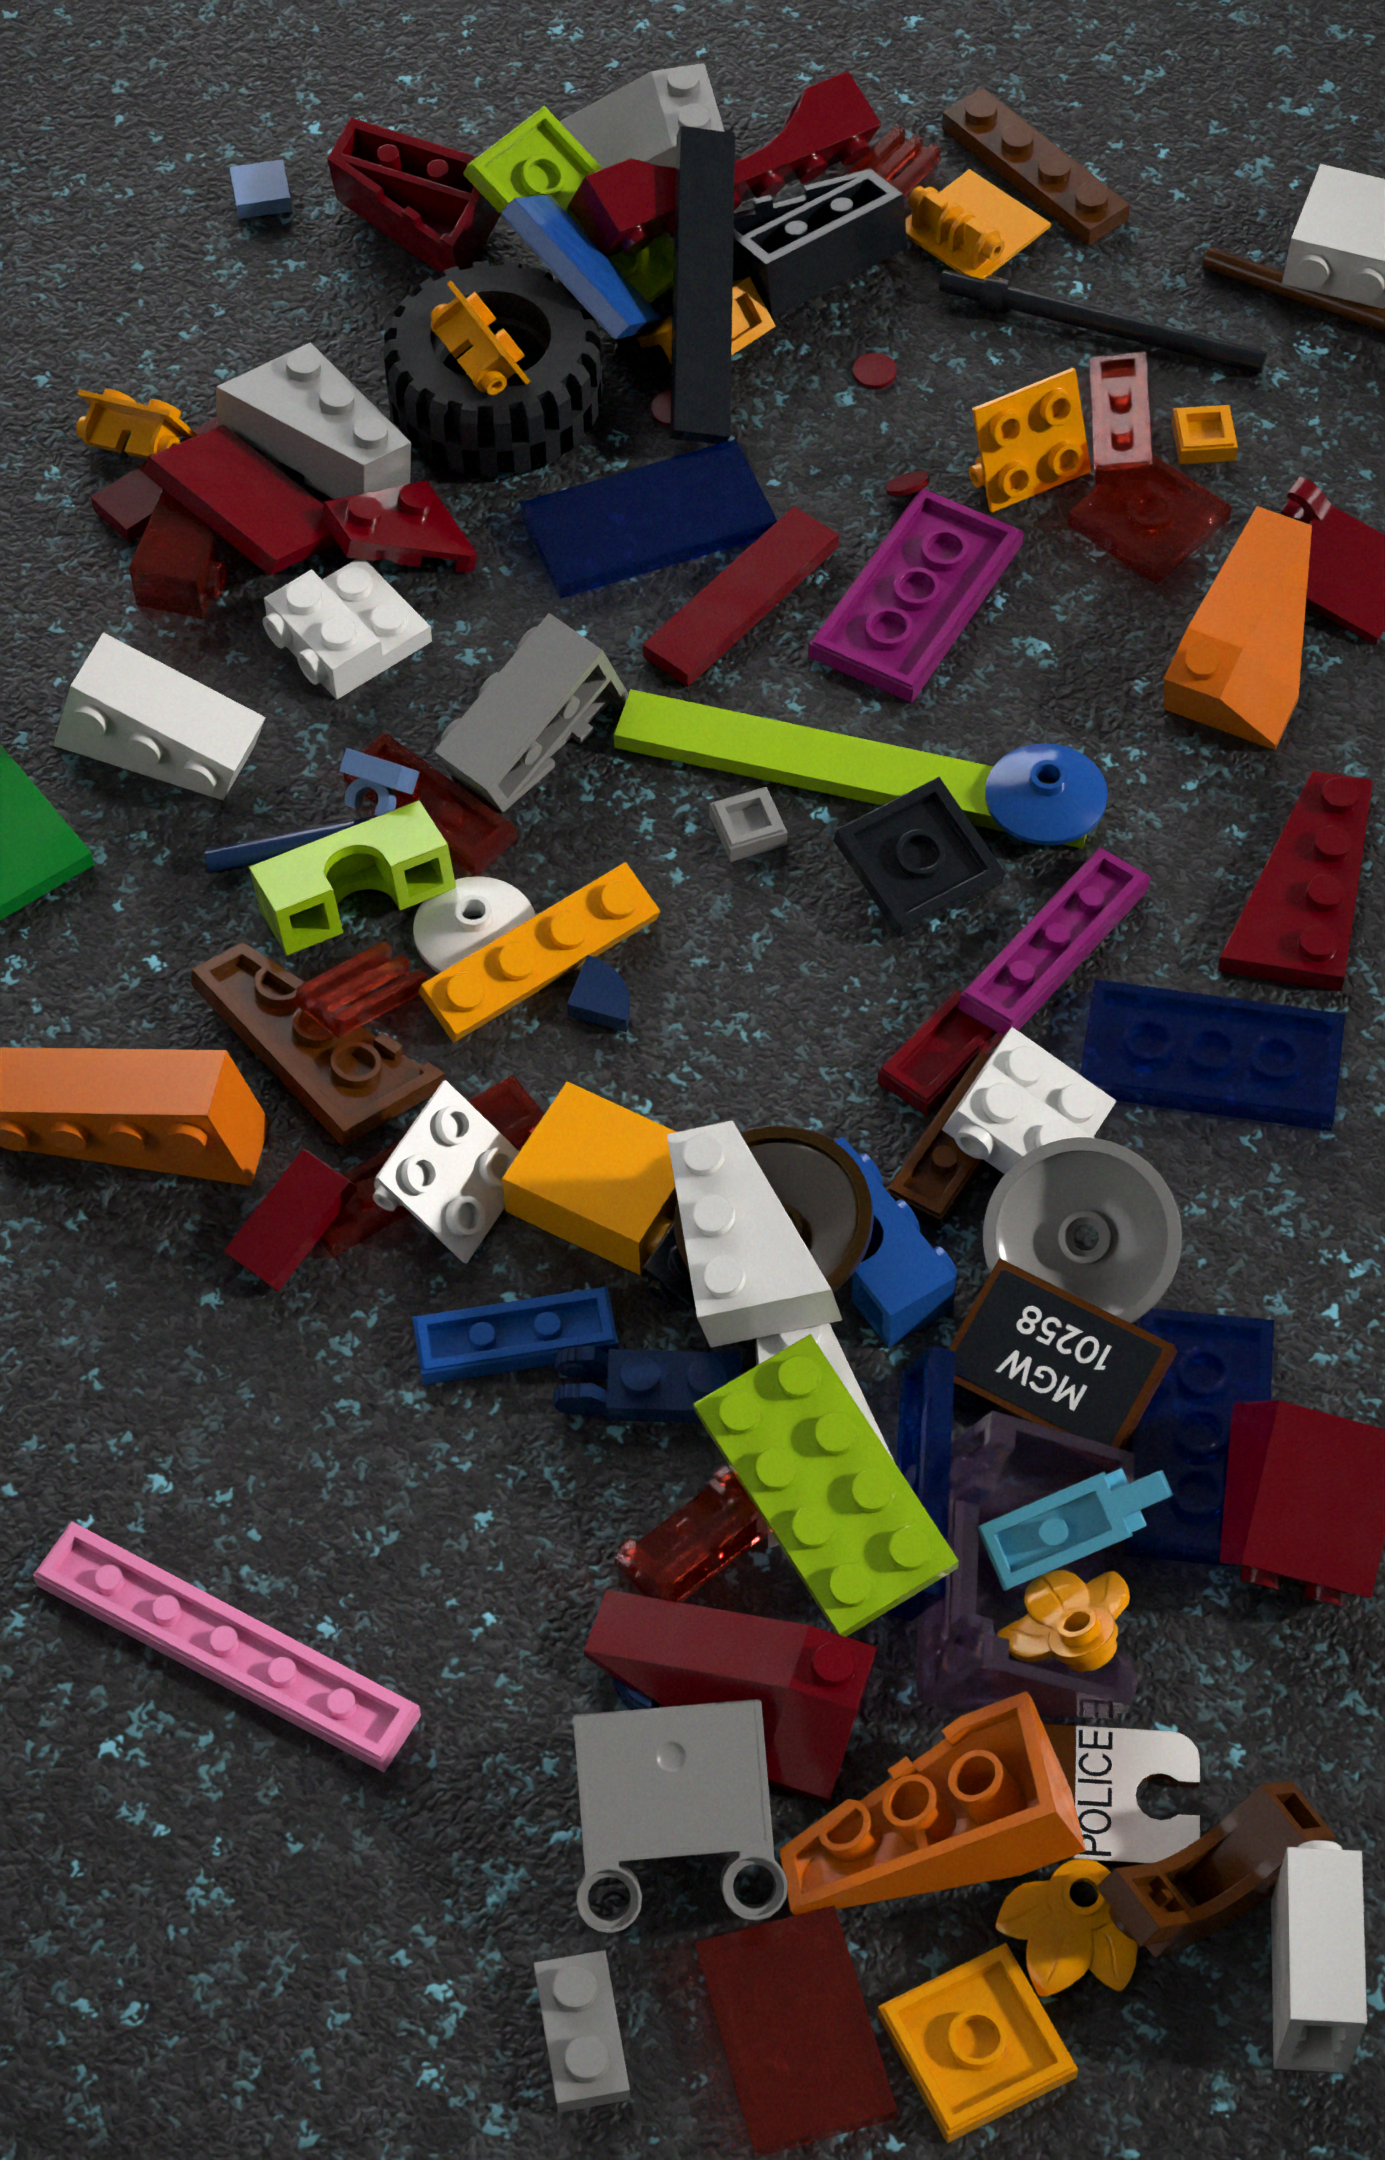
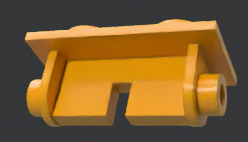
M450 280L447 285L456 295V298L449 304H440L432 310L430 315L432 320L431 329L455 358L473 345L457 361L471 378L474 386L480 392L496 395L504 390L507 385V379L514 373H517L526 385L531 382L517 364L525 355L504 328L494 335L488 327L496 320V317L476 292L465 298Z
M80 389L77 395L90 405L87 415L82 416L76 425L77 436L82 438L87 446L121 453L128 434H131L124 451L130 456L148 460L149 456L179 444L180 436L193 438L198 435L180 419L181 411L166 402L150 399L148 405L136 403L130 396L113 389H105L103 395Z

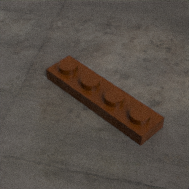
M983 87L943 111L942 128L1086 245H1091L1128 221L1130 210L1128 202Z

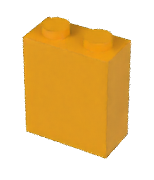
M567 1081L502 1177L505 1212L641 1276L644 1271L642 1270L643 1266L674 1222L677 1193L667 1134L675 1133L676 1131Z

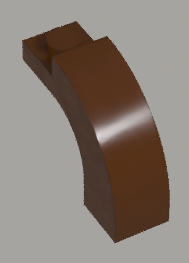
M1292 1781L1260 1784L1225 1819L1188 1847L1154 1863L1115 1868L1096 1888L1109 1904V1915L1116 1927L1125 1936L1135 1940L1139 1946H1146L1153 1957L1157 1959L1181 1951L1209 1937L1273 1894L1287 1847H1298L1302 1843L1316 1840L1332 1842L1336 1836Z

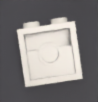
M363 559L352 561L324 579H321L311 569L264 597L267 616L263 618V625L272 642L279 648L286 646L297 657L298 664L307 679L315 685L321 683L336 699L341 698L432 642L431 626Z
M1011 1027L941 1130L953 1137L959 1148L966 1154L977 1159H984L1005 1174L1019 1159L1042 1145L1066 1138H1094V1135L1116 1103V1100Z

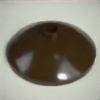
M772 1125L740 1132L834 1293L853 1275L860 1265L872 1235L873 1204L861 1169L854 1159L836 1142L812 1130L788 1125ZM677 1199L674 1215V1233L679 1253L690 1273Z

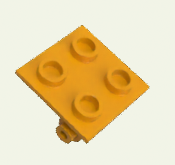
M970 169L939 193L931 186L927 188L922 186L916 187L908 198V205L912 207V214L905 219L906 237L957 272L981 279H986L988 275L994 273L1051 227L1049 221Z
M1068 369L972 408L980 457L976 458V464L970 466L968 472L970 480L976 488L985 486L990 512L993 513L1091 472L1076 369Z

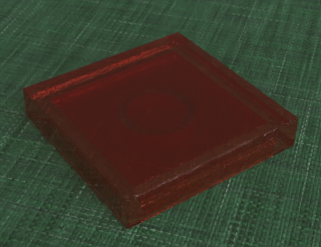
M1142 447L1068 512L1067 525L1157 585L1230 520L1232 506Z

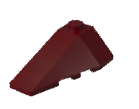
M606 1590L585 1646L584 1656L631 1690H638L663 1707L761 1700L768 1785L829 1805L868 1685L877 1647L810 1625Z

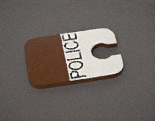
M1043 1724L1071 1789L1086 1848L1085 1852L1056 1863H1065L1073 1859L1085 1858L1097 1861L1104 1866L1129 1867L1150 1864L1174 1855L1200 1838V1816L1178 1814L1171 1819L1157 1820L1143 1813L1136 1800V1791L1143 1783L1151 1779L1160 1778L1168 1780L1181 1787H1199L1200 1758L1198 1749L1192 1740L1183 1734L1172 1731Z

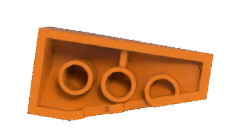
M1025 1691L960 1716L941 1730L946 1738L915 1761L911 1762L907 1756L888 1769L892 1777L860 1801L847 1799L781 1847L779 1853L782 1869L788 1884L787 1896L790 1911L795 1917L1016 1877L1085 1852L1086 1848L1071 1789L1028 1692Z

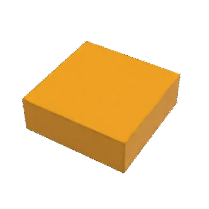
M1230 405L1173 408L1171 423L1179 465L1236 461L1238 446Z

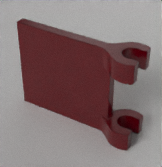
M1299 477L1287 494L1286 498L1290 500L1282 509L1281 515L1312 525L1306 606L1376 645L1385 633V535L1331 505L1322 490L1315 483L1306 478Z

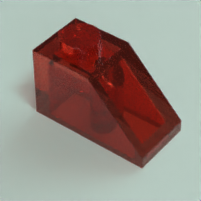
M163 489L129 566L136 605L204 618L212 596L219 597L223 590L226 576L225 564L219 562L215 537L208 526Z

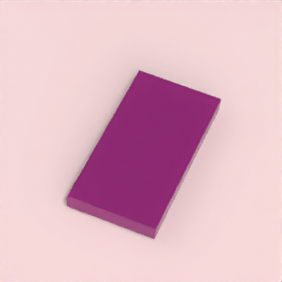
M924 488L920 489L810 641L808 657L913 703L1022 546L1023 531Z

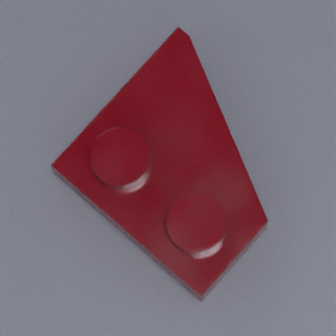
M427 480L329 500L324 503L321 519L348 558L371 561L386 559L396 564L420 567L422 557L424 556L454 560L455 572L468 573L474 571L478 554Z

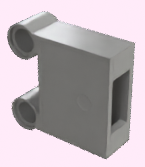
M761 1700L573 1715L585 1873L578 1884L576 1903L580 1916L588 1926L599 1932L614 1933L624 1930L635 1921L641 1910V1889L638 1879L632 1871L619 1863V1861L737 1851L726 1862L721 1872L720 1887L727 1905L735 1914L750 1920L768 1918L781 1908L786 1899L788 1884L783 1869L774 1858ZM752 1864L762 1865L772 1873L774 1880L773 1890L763 1902L746 1904L734 1894V1878L745 1866ZM605 1877H614L623 1881L630 1892V1902L626 1909L619 1915L612 1917L596 1913L588 1901V1892L592 1885Z

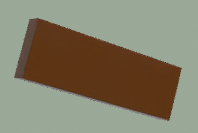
M982 1052L978 1053L886 1188L895 1201L902 1199L910 1206L917 1220L938 1231H941L987 1162L984 1159H977L966 1154L959 1148L953 1137L941 1130L990 1058V1056Z

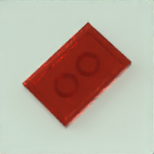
M835 1905L695 1942V1952L754 2158L897 2119L898 2110Z

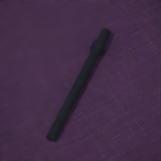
M944 269L939 283L940 292L979 301L980 308L1002 313L1004 308L1260 374H1262L1268 352L1012 287L1010 286L1011 281L1008 279L988 275L985 280Z

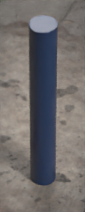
M377 816L204 849L209 873L254 865Z

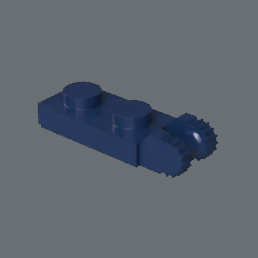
M567 1347L557 1352L555 1359L557 1373L559 1372L561 1376L565 1375L567 1378L574 1377L575 1379L577 1377H582L583 1379H607V1390L595 1384L587 1383L559 1385L553 1392V1406H555L554 1409L565 1414L606 1416L607 1421L702 1423L695 1413L693 1404L742 1374V1352L609 1349L608 1354L596 1347Z

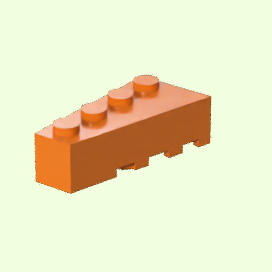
M0 1047V1147L13 1151L23 1150L252 1186L270 1120L227 1050Z

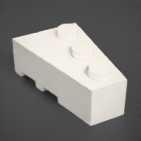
M103 632L70 686L53 746L224 801L255 747L266 717Z
M733 1120L667 1134L696 1314L710 1348L842 1321L831 1287Z

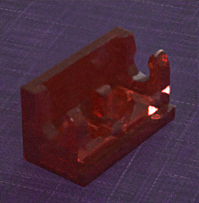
M722 1465L712 1473L714 1479L707 1483L708 1487L637 1543L628 1538L618 1546L620 1552L614 1556L615 1565L644 1596L681 1603L767 1535L765 1521L735 1474L726 1466Z

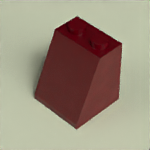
M1280 1400L1235 1402L1231 1416L1219 1562L1242 1568L1239 1581L1280 1590L1282 1579L1306 1585L1304 1598L1328 1605L1345 1607L1347 1596L1372 1598L1385 1540V1429Z

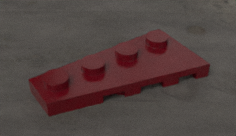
M1312 770L1221 953L1217 971L1342 991L1373 780Z

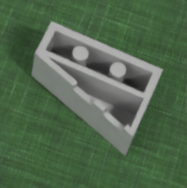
M311 342L216 386L217 427L224 424L252 448L260 451L261 455L277 467L282 463L303 474L304 484L330 498L339 499L410 484L411 442Z
M548 613L538 626L532 627L523 635L517 646V652L503 669L492 674L484 682L478 699L463 717L454 720L447 726L442 734L440 744L434 752L453 777L501 812H505L555 767V761L550 757L571 738L580 744L594 733L593 726L588 723L610 704L620 710L626 703L628 692L602 649Z

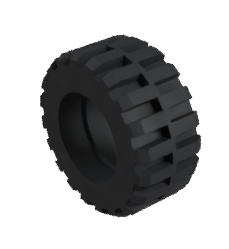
M489 261L473 262V268L460 270L458 266L444 270L441 273L440 279L433 281L431 278H428L414 289V297L407 295L394 310L395 316L388 322L384 333L385 345L383 347L390 413L394 424L400 428V432L411 442V447L414 449L420 448V454L438 466L444 461L448 463V469L453 472L467 475L469 470L480 471L482 477L498 478V472L513 471L514 476L529 473L532 465L541 463L545 467L557 461L561 457L562 449L568 452L571 451L584 438V431L587 432L593 427L598 417V406L602 402L603 391L599 327L594 322V317L560 280L557 283L553 282V276L549 272L534 267L532 271L524 270L520 263L504 261V266H489ZM450 280L465 298L476 292L496 317V320L488 327L494 335L504 328L525 355L519 361L532 366L524 371L531 382L526 385L519 375H515L507 379V385L503 391L496 395H489L487 392H480L474 386L471 378L455 373V371L461 368L457 359L471 349L473 345L455 358L442 340L432 331V320L430 318L431 312L436 306L444 303L449 304L456 298V295L447 285Z

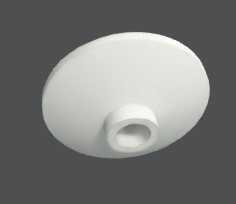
M474 876L456 879V888L421 903L415 915L413 925L414 941L418 953L433 970L438 973L443 972L533 918L535 912L525 895L514 886L490 877ZM470 916H482L476 920L467 919Z

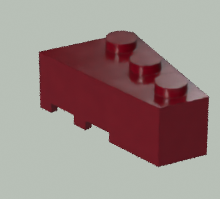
M350 117L327 157L336 199L440 274L444 270L458 266L460 270L472 268L473 262L478 258L501 216L463 175L467 165L478 156Z

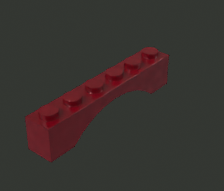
M849 71L806 87L787 115L781 132L765 147L743 159L735 161L734 211L746 200L767 195L772 197L785 184L797 179L801 184L808 183L820 176L829 166L841 162L843 166L851 165L869 152V142L882 124ZM629 158L585 176L569 206L588 237L607 258L620 252H624L626 256L634 255L646 248L654 238L666 233L671 238H674L676 167L659 166Z

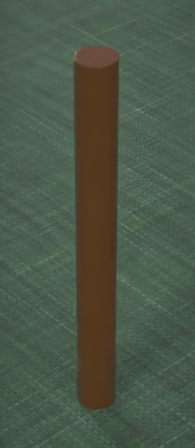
M1209 247L1205 253L1202 268L1385 332V309L1282 284L1284 272L1213 247Z

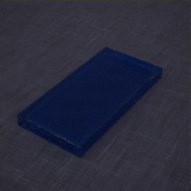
M736 439L520 502L522 519L560 599L755 541L777 522Z
M1094 979L1080 1075L1116 1101L1332 1131L1346 1014Z
M1151 1308L1140 1318L1139 1328L1175 1345L1178 1352L1132 1434L1129 1484L1162 1470L1173 1496L1141 1509L1147 1526L1132 1532L1133 1536L1125 1539L1124 1556L1235 1567L1219 1562L1231 1416L1235 1402L1271 1401L1274 1320Z

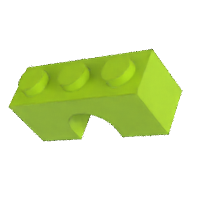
M419 800L249 867L259 910L286 956L343 934L337 905L344 897L353 892L365 889L383 891L392 897L401 911L456 888L448 844Z

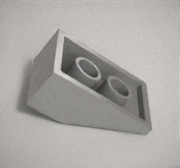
M705 63L651 71L559 121L603 169L629 158L659 166L676 167V135L680 126L725 132Z

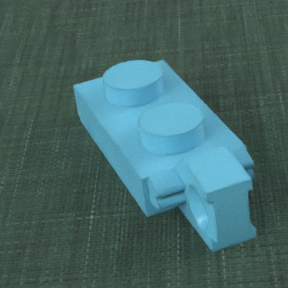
M1121 1468L1107 1475L1106 1472H1102L979 1525L977 1530L1005 1591L1133 1536L1132 1532L1147 1526L1141 1509L1173 1496V1493L1162 1470L1129 1484Z

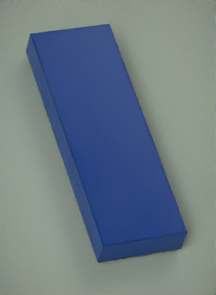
M608 1286L412 1317L422 1385L554 1365L557 1352L567 1347H596L608 1354L609 1349H619Z

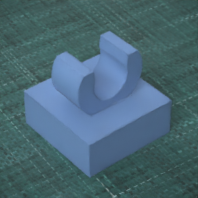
M346 748L339 771L359 779L353 781L348 786L345 793V805L360 809L364 795L370 790H375L379 800L374 815L380 816L393 811L396 808V795L393 789L413 795L420 771Z

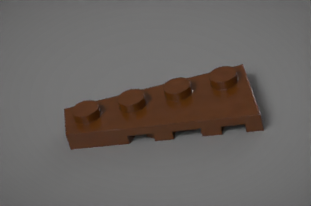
M244 942L192 969L191 985L342 1147L428 1099L435 1093L442 1081H445L446 1073L429 1062L423 1067L402 1054L403 1045L383 1032L376 1037L352 1021V1012L333 1000L329 1004L320 1001L305 991L304 981Z

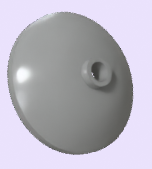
M1090 1137L1066 1138L1047 1143L1027 1153L1001 1178L993 1191L985 1213L983 1225L984 1255L990 1274L998 1259L1001 1258L1129 1323H1133L1157 1304L1173 1280L1182 1248L1181 1218L1176 1201L1167 1183L1157 1170L1140 1155L1124 1146L1103 1139ZM1091 1225L1097 1230L1099 1240L1093 1249L1084 1251L1076 1243V1233L1081 1227Z

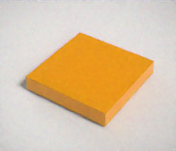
M1007 1943L878 2006L877 2016L947 2143L1077 2078L1078 2068Z

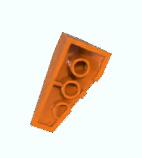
M1259 506L1256 507L1187 627L1163 678L1165 710L1276 750L1299 699L1312 525Z

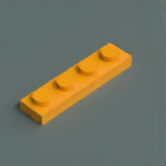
M624 862L424 982L420 986L419 994L454 1043L584 964L587 955L596 957L657 920L660 910L628 864Z

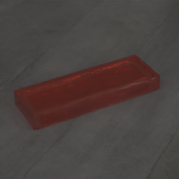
M1146 352L1091 357L1090 381L1096 485L1154 480Z
M382 733L361 752L420 771L413 795L393 789L396 795L395 809L419 800L447 842L450 858L472 875H479L517 840V830L513 824L387 733ZM343 773L344 781L349 785L359 779L358 777ZM370 790L364 795L375 804H378L379 798L375 790Z

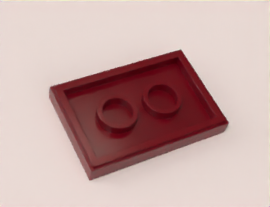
M224 424L148 457L143 472L268 575H273L337 544L321 519L324 505Z

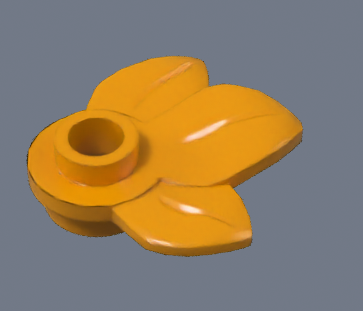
M1066 1570L1047 1572L1034 1578L1025 1589L1024 1603L1029 1613L998 1631L997 1638L999 1643L1007 1653L1024 1662H1037L1055 1657L1074 1671L1087 1672L1105 1665L1116 1652L1118 1627L1115 1620L1129 1604V1588L1125 1580L1115 1571L1103 1573L1087 1584L1076 1574Z
M1079 1858L1065 1862L1055 1870L1049 1881L1023 1883L1015 1888L1006 1897L1001 1906L995 1929L1006 1936L1028 1940L1026 1948L1027 1971L1031 1983L1040 1997H1048L1070 1987L1083 1977L1088 1969L1104 1985L1118 1992L1126 1987L1132 1977L1136 1966L1137 1942L1125 1936L1116 1927L1109 1915L1110 1906L1096 1887L1111 1872L1097 1861ZM1078 1882L1089 1883L1096 1891V1902L1089 1907L1076 1905L1070 1897L1071 1886Z

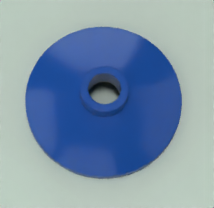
M1048 743L1026 745L1003 756L991 769L985 789L988 811L1001 829L1021 841L1049 846L1075 841L1092 831L1105 813L1108 797L1104 776L1088 757L1072 748ZM1042 782H1052L1053 784H1045Z

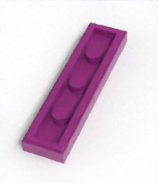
M1099 847L960 994L958 1008L1003 1036L1006 1035L1011 1027L1019 1031L1146 894L1151 877Z

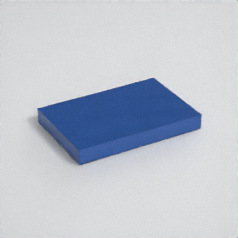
M551 195L514 198L502 210L501 213L504 220L613 339L649 332L662 319L658 312Z

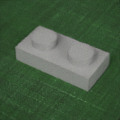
M606 1951L535 1962V1977L558 2113L631 2100Z

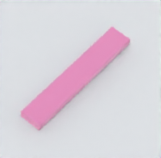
M72 1521L33 1574L36 1586L382 1772L386 1771L421 1717L419 1705Z

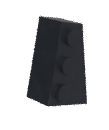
M867 169L805 185V195L776 203H773L771 195L753 199V209L734 213L733 281L750 277L772 318L792 309L796 305L907 248L903 194L872 169Z

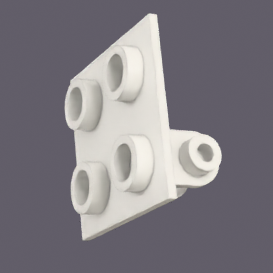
M446 1080L442 1081L375 1177L374 1187L376 1192L373 1194V1200L381 1208L388 1211H394L398 1205L404 1206L463 1263H468L505 1208L502 1177L519 1151Z

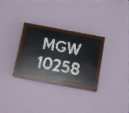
M999 1258L935 1373L939 1379L1114 1468L1178 1351L1175 1345Z

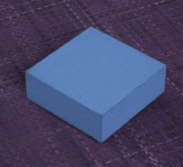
M283 159L229 167L238 219L292 211Z

